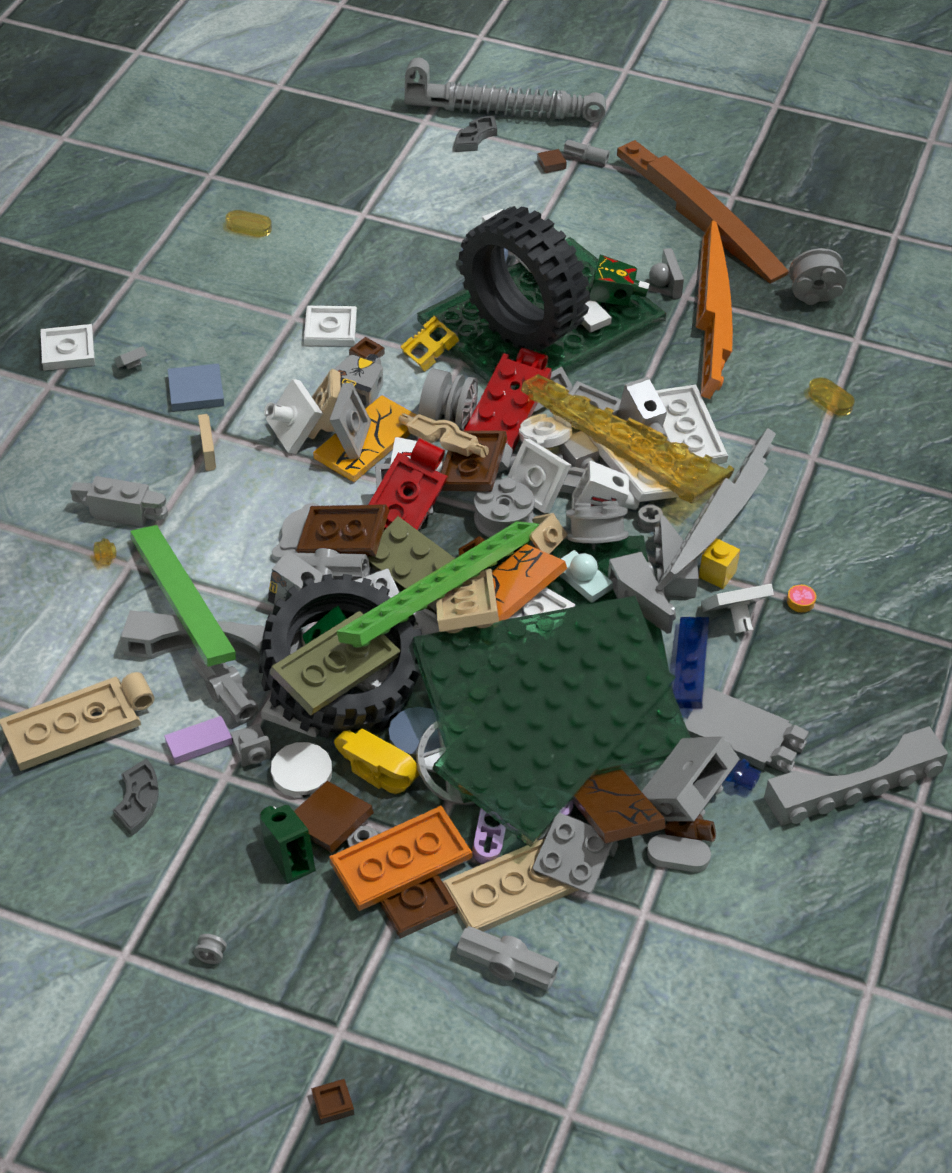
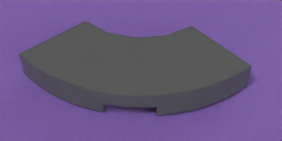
M495 116L475 119L469 122V126L460 129L455 138V152L478 151V145L482 140L497 136Z
M147 758L121 774L122 781L126 786V793L122 802L113 809L114 817L131 836L137 833L149 821L158 802L159 787L157 776Z

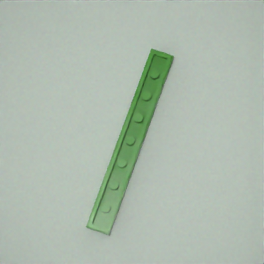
M153 525L131 530L130 537L207 667L236 660V651L158 526Z

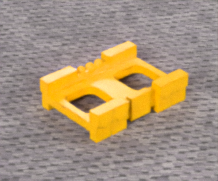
M435 316L423 325L425 329L422 328L421 332H417V335H414V339L410 337L400 346L403 353L414 360L424 372L436 363L434 358H438L445 348L449 351L459 342L456 334ZM441 327L447 334L440 341L436 342L430 337V334L436 328ZM419 344H423L428 349V352L418 359L411 352Z

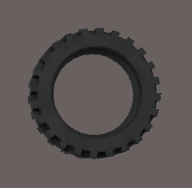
M513 206L506 210L503 209L466 234L467 238L462 240L461 247L464 250L459 252V260L463 264L459 266L460 274L464 275L465 281L462 283L464 289L469 291L471 304H475L479 310V317L481 320L485 319L490 324L488 328L493 333L497 331L501 335L500 339L506 343L508 341L513 342V347L518 349L524 346V348L532 351L535 349L541 351L577 328L584 321L583 316L589 310V306L585 304L590 301V293L586 291L589 281L588 277H584L582 272L585 268L583 262L578 261L575 255L577 250L573 245L570 246L565 240L566 235L562 230L558 232L554 228V222L549 218L543 220L541 213L535 210L529 213L527 207L521 206L517 209ZM504 248L515 254L534 276L541 291L544 310L532 304L514 283L506 265Z
M332 574L322 575L321 582L314 583L312 578L304 580L302 589L299 591L295 586L290 588L286 593L285 601L279 598L274 604L273 613L267 617L259 651L258 670L260 674L263 673L261 685L264 691H272L269 701L273 707L276 708L281 705L284 708L283 717L290 722L295 718L301 722L300 729L308 732L310 727H315L321 730L319 736L328 738L330 732L341 734L343 731L349 730L356 732L361 728L370 732L371 727L376 725L378 730L386 727L390 716L394 718L398 713L402 712L404 704H408L417 682L424 656V647H419L423 636L421 629H413L416 618L412 614L407 621L394 625L388 633L384 634L400 650V654L397 659L390 663V670L384 682L372 690L358 694H343L310 715L270 674L271 667L290 655L292 640L301 628L319 621L336 606L340 607L348 619L359 611L364 615L391 598L388 596L390 589L382 585L380 589L370 586L372 580L364 577L362 582L352 581V575L343 574L342 579L336 580L332 579Z

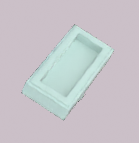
M573 550L561 558L566 562L568 569L559 576L591 603L613 589V582L598 570L597 561L593 556L586 553L578 554Z

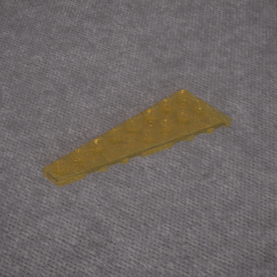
M539 374L523 382L520 391L528 395L531 400L548 408L552 414L560 416L569 422L572 427L581 430L590 436L593 441L611 450L617 457L625 459L634 465L638 471L646 473L655 479L658 484L667 487L684 501H688L691 504L719 486L725 478L729 479L733 474L735 468L730 465L725 469L711 462L713 457L705 454L704 458L690 452L688 450L689 446L684 443H671L667 441V437L659 431L631 418L625 421L612 415L614 410L608 407L602 410L590 404L591 399L585 396H572L568 394L569 390L565 389L564 386Z

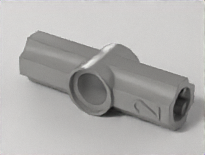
M326 548L317 549L315 553H293L324 575L332 574L333 580L342 579L343 574L352 575L351 580H357L369 575V558L366 554H339L337 551Z
M197 650L196 654L191 658L192 665L205 680L207 690L212 699L217 703L221 701L236 722L246 723L252 720L253 716L258 712V704L245 689L237 669L234 666L228 667L226 663L207 667Z
M470 926L464 929L457 946V954L488 966L490 972L496 977L503 980H513L515 977L547 991L551 988L559 969V962L528 950L525 943L516 937L503 936L500 939Z

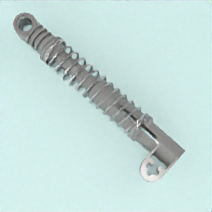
M423 58L412 59L408 64L405 74L404 98L407 105L444 107L447 111H454V108L461 109V112L463 109H469L470 113L472 110H478V113L484 110L487 111V114L489 111H495L496 115L498 112H504V115H506L507 109H512L513 116H515L517 109L521 110L522 117L525 110H530V117L533 116V111H538L539 118H541L543 111L547 112L548 119L551 112H553L556 119H564L569 117V114H571V117L577 115V118L583 115V118L593 123L601 121L606 112V99L602 94L596 92L584 95V98H582V95H579V98H577L576 94H573V97H571V94H567L566 91L558 90V93L554 90L552 96H549L546 89L543 96H541L538 88L535 94L531 95L530 88L527 89L526 94H523L520 87L516 94L512 86L507 93V89L504 86L498 89L495 85L492 88H488L486 84L483 87H479L478 84L472 87L469 83L466 86H462L460 82L457 85L455 82H448L446 84L429 83L430 67ZM416 71H418L420 75L418 82H414L416 77ZM597 105L600 109L592 110L590 106Z

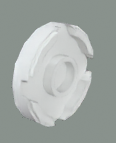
M546 414L531 416L521 423V428L519 429L522 442L524 439H531L544 448L561 445L572 436L571 421L560 414H553V417H547Z
M296 742L285 746L276 753L271 762V776L275 787L283 794L294 798H303L302 795H312L326 781L330 782L332 778V761L328 753L320 746L309 742Z

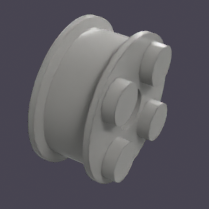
M818 248L806 251L797 256L789 267V275L793 281V293L796 298L808 305H813L820 301H829L840 296L847 283L846 274L843 271V260L837 252L830 249Z
M513 478L495 480L492 492H476L474 498L476 508L474 523L477 529L485 536L490 538L515 522L533 523L534 495L527 486L515 481Z
M604 501L602 505L591 506L589 502L575 503L574 508L566 512V516L571 518V533L567 535V539L579 543H604L625 539L629 536L628 531L624 530V515L628 513V509L619 506L618 501Z

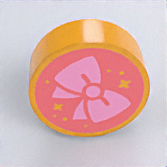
M795 585L789 589L787 604L792 610L808 612L814 608L816 593L811 587Z

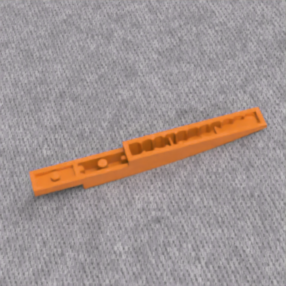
M713 220L702 238L696 328L705 331L701 396L711 399L715 390L719 391L722 387L724 376H721V372L732 353L733 339L732 305L727 265L717 222Z

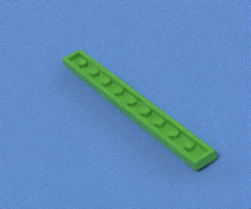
M515 522L337 630L338 641L340 643L352 644L353 647L367 646L375 637L388 633L394 625L407 621L410 615L426 609L427 605L434 600L445 597L447 592L461 587L463 582L469 578L480 575V572L485 568L496 565L497 561L501 558L512 555L514 550L520 546L529 544L531 540L529 535L539 524L528 522Z

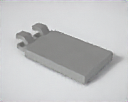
M709 687L704 691L681 731V735L687 738L723 736L731 743L732 749L740 758L739 760L762 770L768 764L772 768L785 773H790L795 765L794 759L797 753L792 750L802 753L807 744L806 738L809 731L796 725L792 726L789 720Z

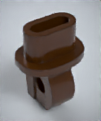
M701 814L697 816L695 821H669L664 828L666 835L709 842H714L716 839L714 822L704 820Z

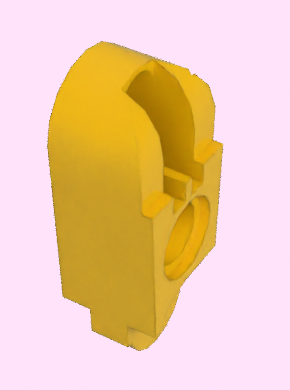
M362 728L356 734L350 730L343 731L334 741L338 751L344 758L351 761L352 772L378 789L382 787L390 793H401L420 775L417 763L410 755Z

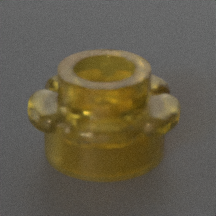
M105 538L94 543L93 551L96 562L98 564L106 563L107 566L110 565L112 560L116 558L114 543H110Z

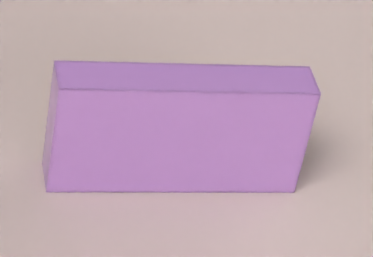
M222 716L164 735L166 745L175 764L233 744L232 737Z

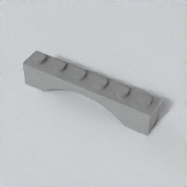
M129 611L121 635L125 656L154 659L169 652L196 648L177 615ZM217 621L236 653L258 664L265 627L262 625ZM297 631L291 643L290 654L303 647L302 631Z
M930 726L904 734L897 747L888 757L877 765L861 772L839 776H822L793 771L769 779L764 799L781 826L789 823H800L807 817L819 813L826 814L836 807L845 804L853 805L863 798L872 795H882L889 789L898 786L905 787L925 777H935L943 771L948 752Z

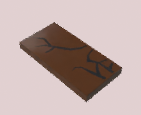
M620 766L562 780L564 792L571 797L572 802L606 844L665 828V818Z

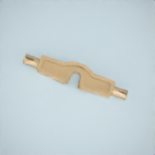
M405 413L399 416V423L407 426L411 434L429 443H434L440 438L439 442L445 450L457 452L467 457L474 453L484 458L489 453V448L479 444L476 436L459 430V427L451 421H436L421 414L416 415L414 418Z

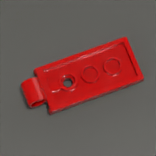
M522 348L518 353L516 361L509 359L508 354L504 353L464 431H506V443L514 451L520 439L519 429L521 428V423L532 416L551 378L552 370L546 367L548 356ZM515 384L520 385V388L517 390H512L510 388L512 385Z
M419 438L410 458L400 452L397 453L368 504H386L390 510L384 531L398 516L419 531L448 479L447 475L436 471L444 457V449ZM406 488H411L414 493L411 496H406L403 491Z

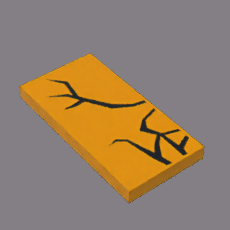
M381 395L365 408L371 424L359 458H348L336 433L313 452V458L350 481L355 482L393 450L395 437L406 439L411 434L407 426L399 423V416L405 413L414 418L416 414Z

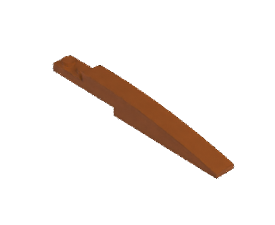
M636 140L617 148V156L676 201V210L702 231L706 232L712 220L717 222L722 246L771 284L788 275V269L735 214L665 155L658 158Z

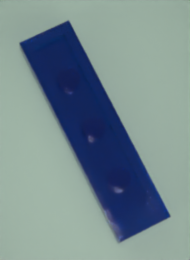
M680 617L672 698L673 708L703 709L710 626L709 617Z

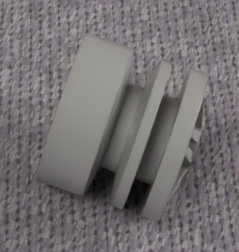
M431 369L423 385L419 403V414L436 421L443 420L445 416V420L455 423L459 430L464 431L477 405V378L468 377L465 381V376L460 374L457 375L452 384L450 372Z

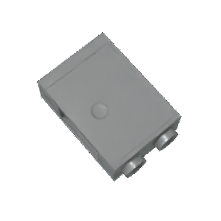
M723 736L682 738L642 790V793L661 813L665 821H695L699 814L705 815L704 807L711 797L722 792V782L740 758L732 749L731 743Z

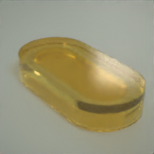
M234 210L226 215V227L231 231L256 237L266 236L272 231V222L267 216L242 210Z
M815 378L809 383V396L836 415H847L852 412L855 402L854 397L834 382L826 378Z

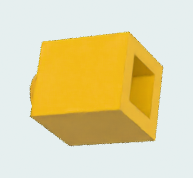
M716 538L702 554L698 578L724 589L737 571L740 549Z

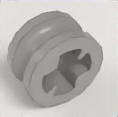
M655 505L643 506L638 512V526L644 531L654 532V527H659L660 516H663L662 510Z
M200 935L197 940L198 945L194 949L195 957L208 964L221 963L223 959L222 953L227 948L226 942L216 935Z

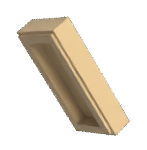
M207 414L198 415L205 470H215L216 462L209 416Z

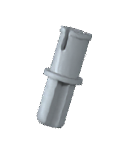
M567 140L564 145L565 153L581 157L583 161L588 159L606 165L608 162L610 150L593 147L591 143L586 145L572 140Z

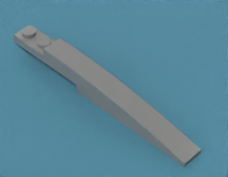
M767 428L753 444L732 482L725 478L711 494L656 586L658 590L661 591L675 580L712 544L754 493L769 469L764 463L766 461L765 458L774 447L771 442L776 433Z

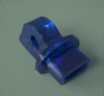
M742 759L736 763L725 778V781L734 782V789L738 790L741 786L753 791L761 776V771L750 767V762Z

